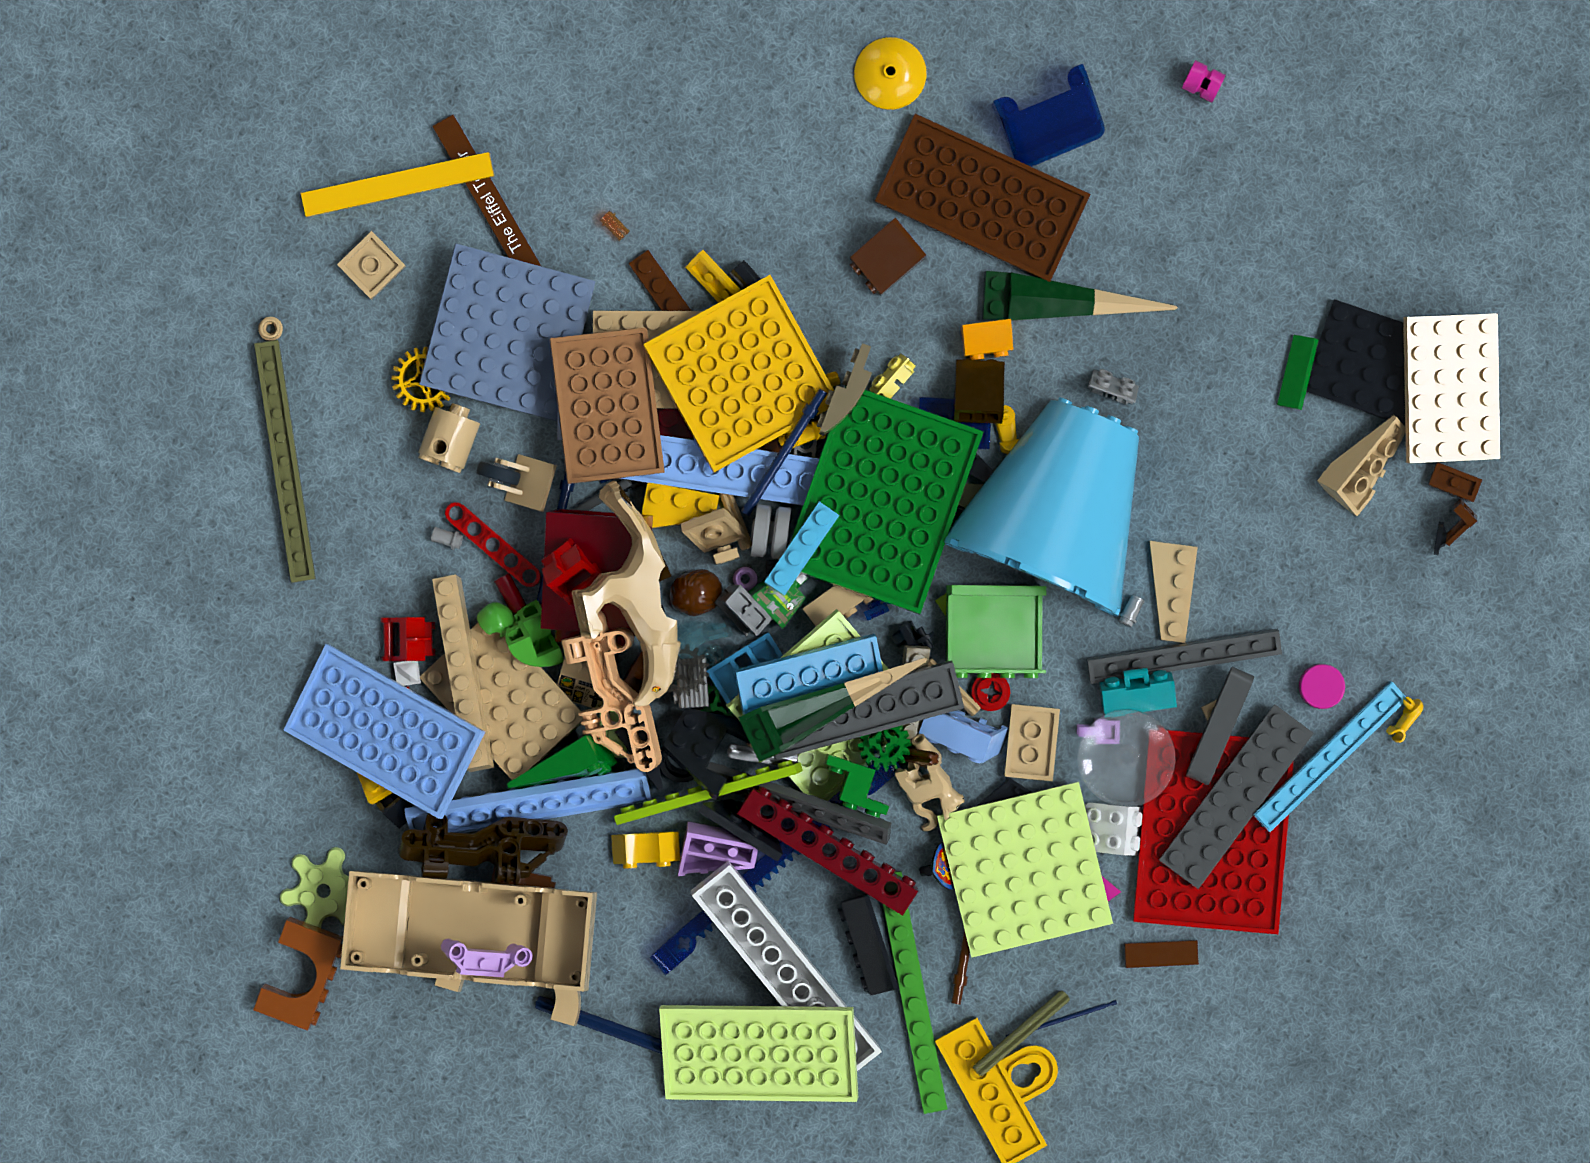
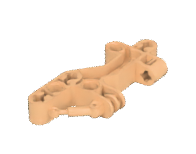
M600 610L598 617L602 623L603 630L596 638L589 639L579 635L561 640L566 663L573 664L587 661L593 689L604 701L602 707L578 712L579 716H583L581 725H585L582 733L592 734L596 744H601L618 756L621 754L627 758L629 763L635 762L636 767L640 771L649 772L656 768L662 760L650 705L640 707L633 705V701L638 696V693L620 678L614 654L621 653L633 645L634 635L627 628L608 630L606 617ZM618 634L625 638V646L617 643L616 637ZM633 709L641 710V714L634 713ZM610 711H615L618 714V722L611 720ZM642 721H644V723L636 726L637 722L641 723ZM626 728L633 754L630 755L623 751L624 748L606 737V730ZM639 730L647 733V741L639 738ZM644 757L652 758V762L645 761Z

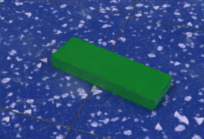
M1300 335L1293 336L1277 405L1302 410L1318 339Z

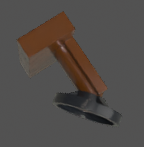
M1461 498L1453 505V511L1461 520L1448 532L1444 527V522L1439 521L1433 555H1439L1440 548L1445 547V544L1450 546L1460 535L1477 522V515Z

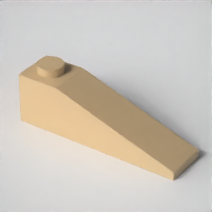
M1393 415L1334 460L1317 481L1331 497L1353 515L1358 516L1372 499L1375 490L1372 488L1378 477L1383 478L1386 472L1383 468L1388 458L1394 456L1406 433V428Z

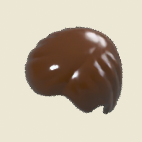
M693 570L675 579L670 588V602L679 612L689 616H699L717 606L714 602L722 594L723 587L719 578L709 570Z

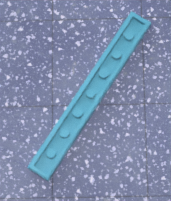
M1392 681L1388 682L1257 809L1253 816L1268 832H1271L1403 704V699L1406 696Z

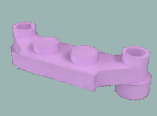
M445 939L441 944V950L456 965V972L461 975L504 978V973L515 965L525 967L532 960V952L528 948L514 943L510 944L505 951L469 949L461 942L453 941L452 939Z

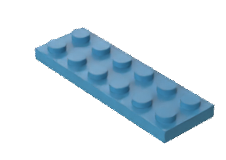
M870 634L734 670L742 713L745 715L762 706L881 672L883 668L877 637L875 634Z

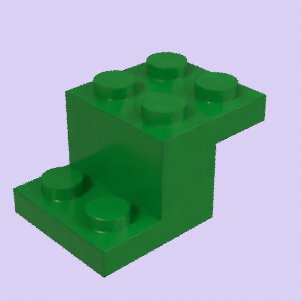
M827 754L824 763L829 765L828 770L843 774L844 770L846 771L838 795V799L842 800L841 805L857 810L858 806L866 808V814L880 818L881 814L887 815L889 805L867 798L876 770Z

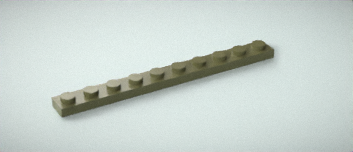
M275 340L255 343L291 583L314 580L316 576L280 342Z

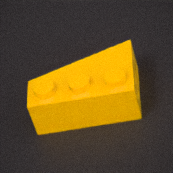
M647 482L641 515H653L652 529L681 525V523L687 522L694 517H700L716 510L720 496Z

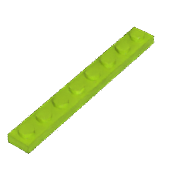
M792 760L778 763L779 768L770 770L769 766L755 770L756 775L747 777L746 773L732 776L733 781L725 784L719 796L798 774L803 771L801 763L793 764ZM701 786L687 789L688 794L680 796L679 792L666 795L665 801L657 803L655 798L642 802L643 807L635 809L634 805L621 808V813L615 815L614 818L616 825L711 799L712 797L706 789L702 790Z

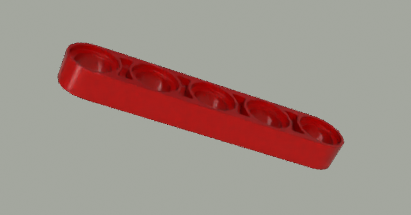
M457 502L447 506L445 510L447 520L516 580L526 587H533L539 583L541 578L540 571L468 508ZM458 506L463 510V516L460 520H453L450 517L451 508ZM472 522H477L481 525V533L477 536H472L468 532V526ZM490 538H496L500 542V547L495 552L489 551L486 547V542ZM511 553L518 557V564L512 568L506 566L504 562L505 557ZM528 569L536 572L537 577L533 583H526L523 580V573Z

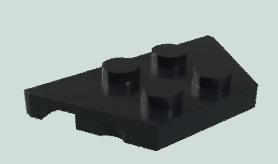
M729 799L703 803L698 811L699 813L778 862L783 854L779 840L737 814V810L742 802Z

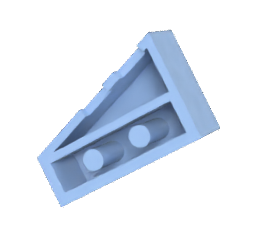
M956 710L923 719L919 734H924L931 743H940L947 746V750L950 752L962 753L968 756V759L972 762L984 763L1000 753L1009 727L1002 725L998 729L986 725V719L980 718L979 722L965 717V712Z

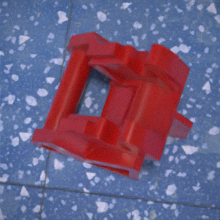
M571 538L541 560L545 566L542 569V573L547 586L561 598L563 597L569 605L574 603L572 590H582L589 587L596 577L602 573L596 563H591L577 544L573 546L574 541ZM586 569L591 576L569 591L565 585L571 578Z
M425 617L381 618L384 634V657H381V661H425V656H436V651L432 648V629H435V622H425ZM399 622L400 656H393V623Z

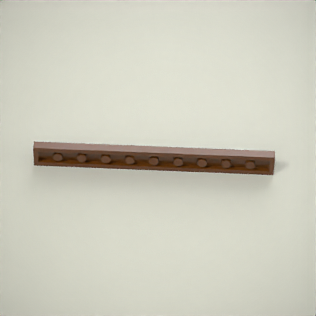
M649 250L629 263L662 311H691ZM777 437L759 448L760 450L778 453L782 446Z

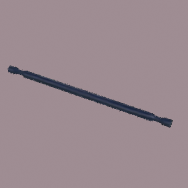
M1113 1000L1107 1004H1101L1045 1022L1036 1030L1083 1016L1108 1006L1117 1005V1001Z

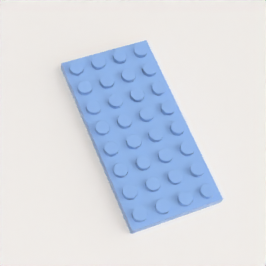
M325 644L284 728V731L438 819H443L486 732L329 644Z

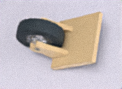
M518 454L516 463L495 458L494 465L480 462L477 474L490 478L488 486L507 491L505 501L544 512L557 465ZM508 466L516 468L515 471L509 470ZM503 483H509L511 484V486H505L503 485Z

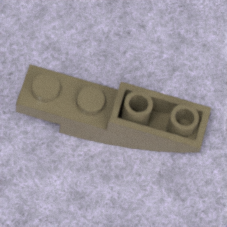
M862 343L860 349L855 348L850 361L855 363L852 372H846L842 383L846 385V389L836 385L835 391L829 390L825 404L829 405L827 413H821L817 427L821 428L820 435L824 436L841 423L861 398L872 372L863 369L871 346Z

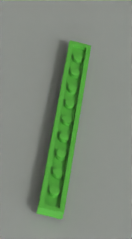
M899 871V872H894V873H896L897 875H899L900 877H902V872H901V871ZM889 881L885 884L884 889L888 892H893L897 889L898 885L893 881ZM883 904L923 1113L948 1110L909 908L902 916Z

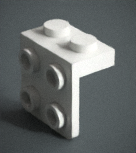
M1087 803L1085 809L1096 852L1138 855L1141 841L1139 837L1140 826L1142 825L1143 818L1142 807Z

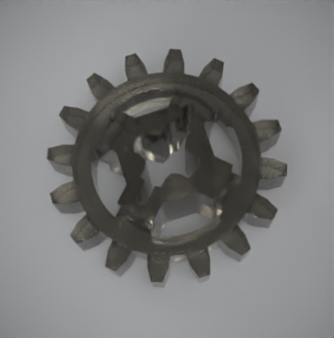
M686 644L685 649H681L680 646L678 654H689L694 657L689 661L682 660L679 655L677 657L680 664L683 666L689 665L690 668L687 672L690 680L683 674L678 675L677 672L680 669L678 667L679 664L676 662L674 678L668 689L669 693L676 689L677 696H681L682 691H685L687 696H691V689L698 693L700 691L698 685L707 684L703 677L710 676V673L705 672L704 668L709 667L710 664L703 663L702 660L706 657L705 654L697 655L699 648L696 647L693 651H690V644ZM699 665V677L695 680L693 676L694 668ZM678 679L685 680L689 686L680 687L675 685L674 682Z

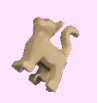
M937 753L939 755L937 765H927L928 774L921 775L919 772L920 764L908 762V769L897 768L895 771L899 785L912 803L915 813L928 819V823L921 826L923 831L935 829L938 819L931 810L923 808L922 803L939 798L945 820L949 818V813L957 810L964 803V796L952 788L950 777L940 766L942 763L940 753Z

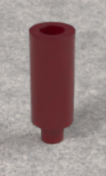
M510 574L494 581L513 615L526 606Z

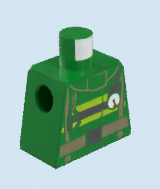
M800 573L785 596L765 584V580L750 589L748 593L773 618L772 620L783 629L806 598L798 588L808 578Z

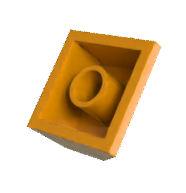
M1011 319L966 324L961 327L964 357H970L971 360L985 359L984 355L994 354V358L1009 356L1008 352L1013 351Z

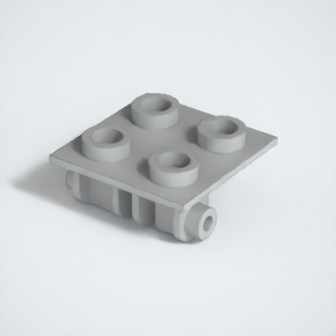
M1099 369V371L1093 370L1087 388L1101 396L1103 392H1106L1104 396L1106 398L1108 394H1112V400L1117 396L1116 401L1127 405L1128 403L1133 404V402H1136L1139 386L1135 385V382L1129 378L1123 377L1119 379L1114 377L1111 372Z

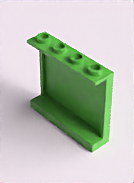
M946 585V662L953 661L957 678H968V673H977V678H991V673H1000V678H1015V673H1024V678H1038V673H1046V670H1042V596H1046V586Z

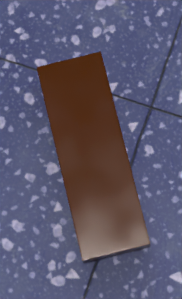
M1197 940L1124 943L1125 968L1199 965Z

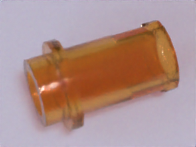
M608 211L600 219L602 222L601 226H605L620 241L630 230L615 216V212Z

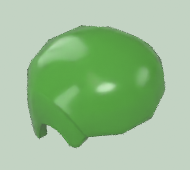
M498 602L489 603L477 613V621L480 627L488 635L495 632L500 633V638L505 636L507 627H512L515 622L512 611L504 604Z

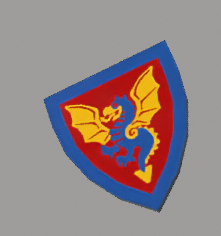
M941 842L933 853L931 865L920 867L919 872L921 876L933 875L936 881L948 890L955 889L944 843Z

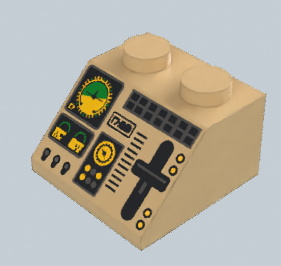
M564 659L557 685L574 703L591 708L602 707L603 699L593 689L587 661L567 664L566 659Z

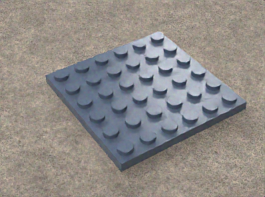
M455 244L419 385L557 421L558 404L550 338L582 335L596 281Z

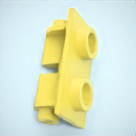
M902 354L893 357L888 363L887 370L872 381V387L869 390L891 399L900 389L894 383L895 380L898 379L904 384L915 372L913 369L916 366L909 358Z

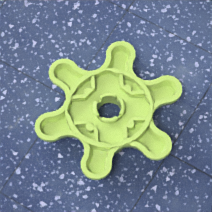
M338 847L330 849L327 853L326 861L320 865L312 864L305 855L299 854L294 856L291 863L293 869L300 876V882L295 888L285 889L281 892V903L285 906L302 905L307 912L304 922L321 928L323 920L329 916L336 917L344 926L349 876L345 875L342 871V863L345 860L344 851ZM320 884H326L330 887L331 892L328 897L322 898L318 895L317 888Z

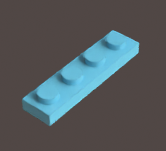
M819 502L764 583L785 596L839 515Z

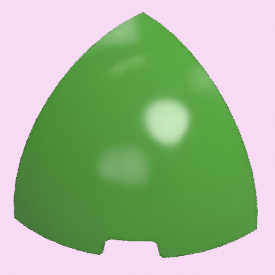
M535 600L520 609L514 615V625L507 627L505 639L508 648L516 659L530 666L548 667L563 663L564 659L561 650L552 636L551 630L541 629L542 608L539 602Z

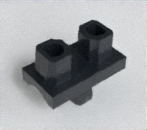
M912 621L899 627L900 630L892 635V639L897 647L907 643L908 646H928L930 649L933 648L929 639L935 636L934 632L926 634L922 626L916 629Z

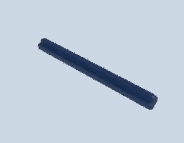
M539 996L535 1008L552 1014L555 1001ZM580 1010L577 1024L662 1054V1041L660 1038Z

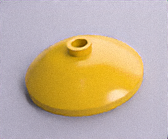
M894 37L881 38L867 45L858 56L854 69L855 83L862 97L871 105L886 110L900 109L916 100L924 88L927 74L924 59L917 48L903 39ZM889 67L895 69V74L892 76L886 73V69Z

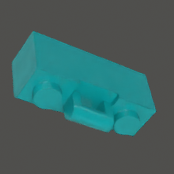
M1148 668L1123 671L1124 679L1110 677L1105 679L1104 682H1099L1102 709L1105 717L1177 707L1174 679L1172 673L1165 670L1155 671L1152 675L1148 674Z

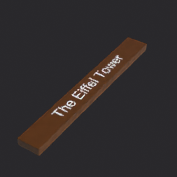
M454 115L432 126L452 160L477 155ZM491 178L467 182L468 189L508 258L541 266Z

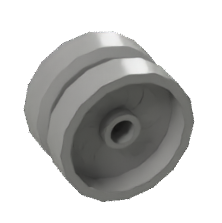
M757 504L756 517L753 519L751 531V556L763 558L766 555L767 543L772 544V559L780 560L787 547L791 508L778 507L775 521H770V505Z

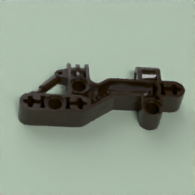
M428 814L423 830L409 829L402 834L398 854L404 860L421 862L422 878L447 879L449 864L477 866L482 862L488 861L495 868V883L499 884L501 880H504L505 884L513 881L514 885H518L521 878H528L535 869L547 860L546 857L554 855L555 852L563 848L568 829L564 823L559 821L504 817L475 834L448 832V820L445 815L443 819H438ZM520 850L545 852L544 854H538L529 863L520 862Z

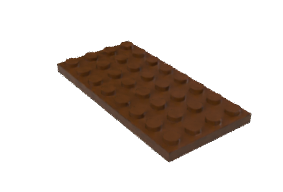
M915 113L874 202L1038 278L1051 282L1091 194Z

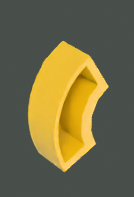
M679 832L611 835L613 864H623V869L637 868V863H656V867L671 866V861H680Z

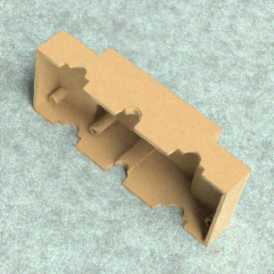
M349 871L340 969L396 973L438 979H461L514 986H537L584 992L589 990L597 892L505 883L497 884L495 882L451 878H422L417 875ZM445 939H452L453 941L461 942L469 949L505 951L510 944L514 943L528 948L532 952V960L525 967L515 965L504 973V978L461 975L456 972V965L441 950V944Z

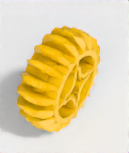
M423 347V354H420L418 348H414L415 356L413 357L408 351L405 352L408 360L405 362L402 358H399L398 362L403 365L402 368L397 366L393 368L394 371L399 372V376H391L392 380L399 381V384L392 386L393 390L401 389V392L396 397L400 399L405 396L406 398L402 403L405 406L412 401L411 409L414 411L418 404H420L421 412H425L426 405H429L430 411H434L433 403L437 402L441 408L444 406L440 400L442 397L447 401L451 400L444 391H439L433 397L432 388L427 387L426 390L425 386H421L416 382L422 373L421 368L423 369V360L426 358L428 347ZM416 362V375L405 381V374L408 368ZM421 387L426 399L413 397L406 388Z

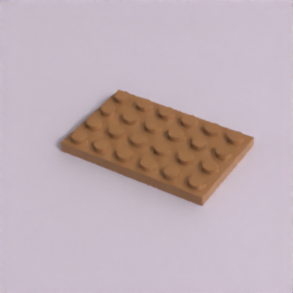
M647 328L550 338L567 484L665 473L651 359L643 347V344L648 342Z

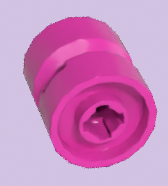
M1195 60L1182 85V89L1192 94L1198 92L1200 98L1212 103L1226 75L1215 69L1209 71L1207 65ZM1204 78L1210 80L1207 88L1201 86Z

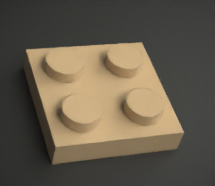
M372 231L337 264L371 300L406 267Z
M725 508L713 510L711 513L694 517L687 522L681 523L682 532L704 553L747 537L746 529Z

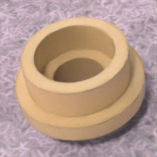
M266 317L260 322L258 330L263 339L275 341L282 335L283 326L277 318ZM270 324L275 326V332L271 334L266 330Z

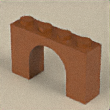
M289 917L285 922L278 943L301 951L312 959L317 972L315 984L307 992L299 994L289 993L264 984L253 1010L307 1031L311 1025L316 1026L321 1014L317 1009L320 1002L325 1003L329 990L325 989L328 980L333 981L337 971V967L334 966L336 958L341 959L343 936Z

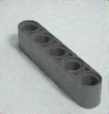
M1235 667L1230 668L1185 776L1209 785L1254 680L1253 675Z

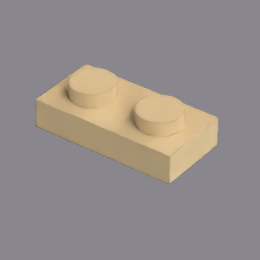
M731 545L718 548V553L713 555L716 565L740 558L737 548L732 549Z

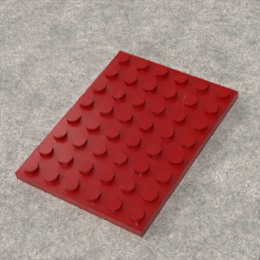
M1149 729L1133 922L1279 935L1289 815L1271 832H1268L1252 816L1199 889L1159 861V858L1249 737H1229L1209 785L1185 776L1202 733ZM1293 762L1263 803L1292 776Z

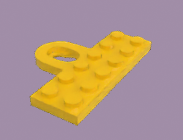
M977 1017L935 1040L1001 1163H1017L1047 1146L1024 1103L1047 1091L1057 1078V1062L1049 1050L1039 1045L1024 1046L1004 1057L983 1076H979L974 1071L973 1066L994 1047ZM1019 1064H1039L1041 1072L1035 1077L1032 1084L1019 1087L1013 1083L1011 1072L1014 1067Z

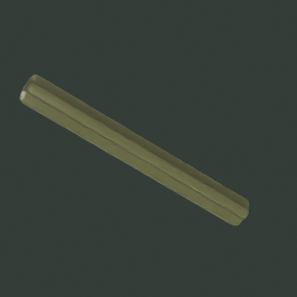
M1059 991L973 1066L974 1071L979 1076L987 1073L1070 1001L1069 996L1064 991Z

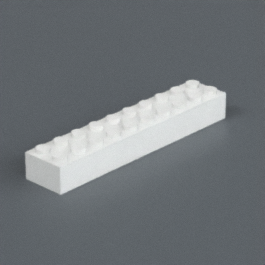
M729 860L691 890L693 898L781 1006L847 1007ZM854 1015L858 1071L882 1051L877 1042Z

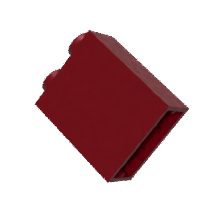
M555 509L546 512L544 557L551 554L562 546L566 540L571 538L574 541L573 546L577 544L591 563H596L602 573L618 571L623 566L632 547V536L615 513L573 509ZM642 515L652 530L653 515ZM585 569L571 578L565 586L570 591L591 576V574ZM543 575L541 629L556 630L555 641L557 642L581 635L574 603L569 605L563 597L561 598L547 586ZM611 603L604 604L601 611L606 617L608 630L627 628L632 631L617 606ZM618 634L616 637L617 643L625 646V638Z

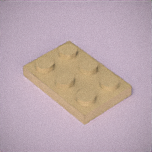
M1011 704L1004 777L1053 781L1060 709Z

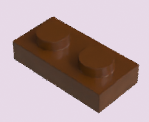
M1436 462L1428 485L1473 503L1482 479Z

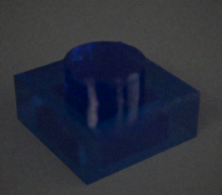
M878 600L866 605L867 611L863 613L868 621L889 612V608L886 603L881 604Z

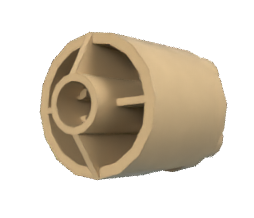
M454 403L451 404L449 411L435 407L418 453L420 455L418 458L439 465L440 461H442L440 466L461 473V470L466 465L480 423L467 418L470 409Z

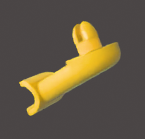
M1004 405L1002 424L995 425L1001 441L999 442L1000 450L1002 453L1008 454L1019 439L1016 436L1015 412L1010 406Z
M819 420L812 421L811 424L806 426L793 448L815 439L817 441L826 438L827 434L824 436L819 434L821 430L820 427H817ZM792 430L778 437L781 446H783Z
M1410 697L1403 699L1405 707L1402 716L1395 726L1391 725L1386 730L1389 735L1395 733L1392 737L1394 742L1400 743L1405 740V732L1422 713L1423 703L1420 699L1412 700Z

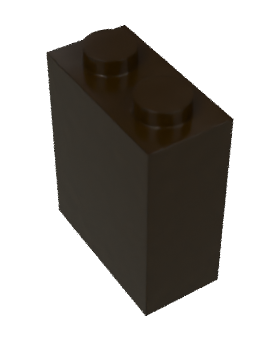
M970 358L956 359L955 422L1002 424L1004 414L1005 361L994 359L981 361L971 360Z

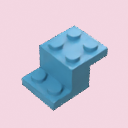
M768 632L707 670V673L728 704L738 695L734 670L778 659L783 654Z

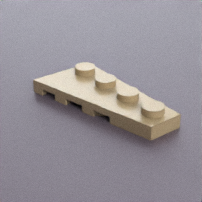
M1149 541L1160 639L1185 643L1198 547Z

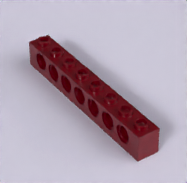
M753 786L737 810L738 815L900 915H904L918 893V888L915 886L916 882L906 875L900 877L894 873L896 869L885 862L881 865L874 861L875 856L863 849L860 852L853 848L855 844L847 838L842 837L840 840L832 835L834 831L826 825L821 824L819 827L812 822L813 818L805 812L801 811L798 814L791 809L793 806L781 798L777 801L771 797L772 793L762 786L756 788ZM764 805H771L774 808V812L769 816H765L760 812V809ZM784 818H792L795 824L792 828L786 829L782 827L781 821ZM807 830L813 831L815 838L812 841H805L801 837L803 832ZM825 844H834L836 850L832 854L824 853L822 848ZM853 856L857 861L855 865L848 867L843 864L844 858ZM867 869L877 871V875L873 879H866L863 874ZM889 881H893L898 885L897 889L893 892H888L884 889L885 884Z

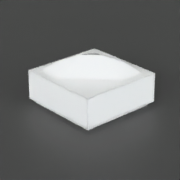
M418 661L393 663L396 682L403 686L421 683Z

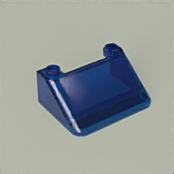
M1083 64L1073 67L1068 73L1067 81L1071 90L1021 111L1015 100L1010 97H1001L993 101L992 108L1015 160L1033 167L1102 137L1105 125Z

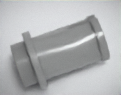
M435 527L431 541L451 546L452 550L455 548L460 549L463 535L459 534V531L454 533Z
M1131 594L1123 613H1119V622L1129 627H1132L1133 623L1136 624L1137 621L1135 619L1145 601Z

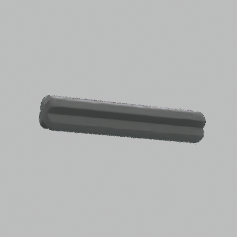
M737 744L729 745L727 750L729 758L759 763L752 747ZM798 755L776 760V756H773L760 763L778 765V763L792 760L794 764L798 763Z

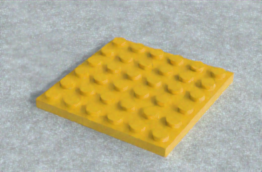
M771 275L643 344L644 349L713 473L794 429L803 414V408L807 403L811 402L819 388L824 390L827 395L817 410L819 412L817 415L828 410L829 405L825 404L829 390L834 391Z

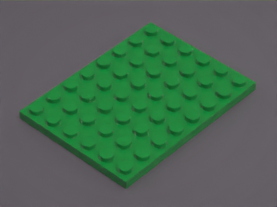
M864 390L852 411L828 434L791 542L819 502L839 515L800 573L920 615L984 431Z

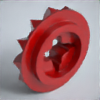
M991 673V678H977L972 686V697L981 709L996 711L1007 704L1010 698V686L1005 678H1000V674ZM994 681V689L1002 692V694L993 695L989 703L988 694L980 690L988 689L991 682Z

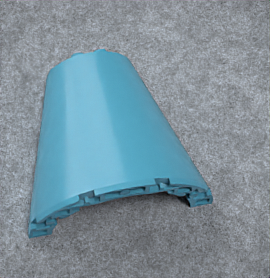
M1059 397L1058 401L1050 400L951 525L944 543L962 552L972 554L974 552L982 557L1001 562L1079 595V597L1095 604L1094 608L1118 617L1121 611L1139 445L1138 430L1120 425L1121 420L1113 416L1102 417L1098 415L1099 411L1089 406L1079 408L1073 406L1071 401Z

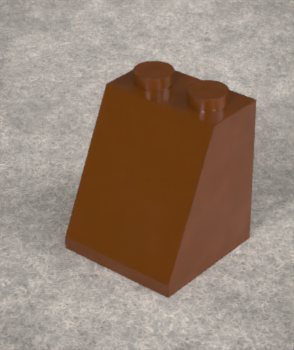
M894 218L850 257L852 261L850 267L858 276L860 274L864 275L868 280L865 285L873 294L878 292L881 296L924 261L926 254L900 222Z

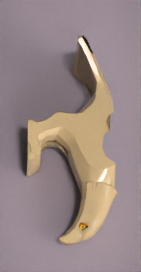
M612 481L603 486L600 490L599 498L616 514L632 536L631 550L623 566L618 571L599 574L589 587L582 590H572V596L580 633L585 638H596L603 630L598 613L604 604L611 603L617 606L624 615L631 630L639 640L643 652V683L638 696L633 701V705L640 707L649 705L653 700L660 698L667 692L674 678L681 642L678 641L677 620L666 617L661 608L659 577L665 564L656 538L621 486L616 481Z

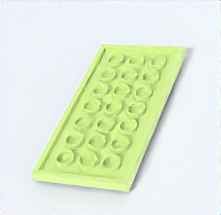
M661 1005L659 1008L665 1099L857 1102L858 1100L853 1007Z

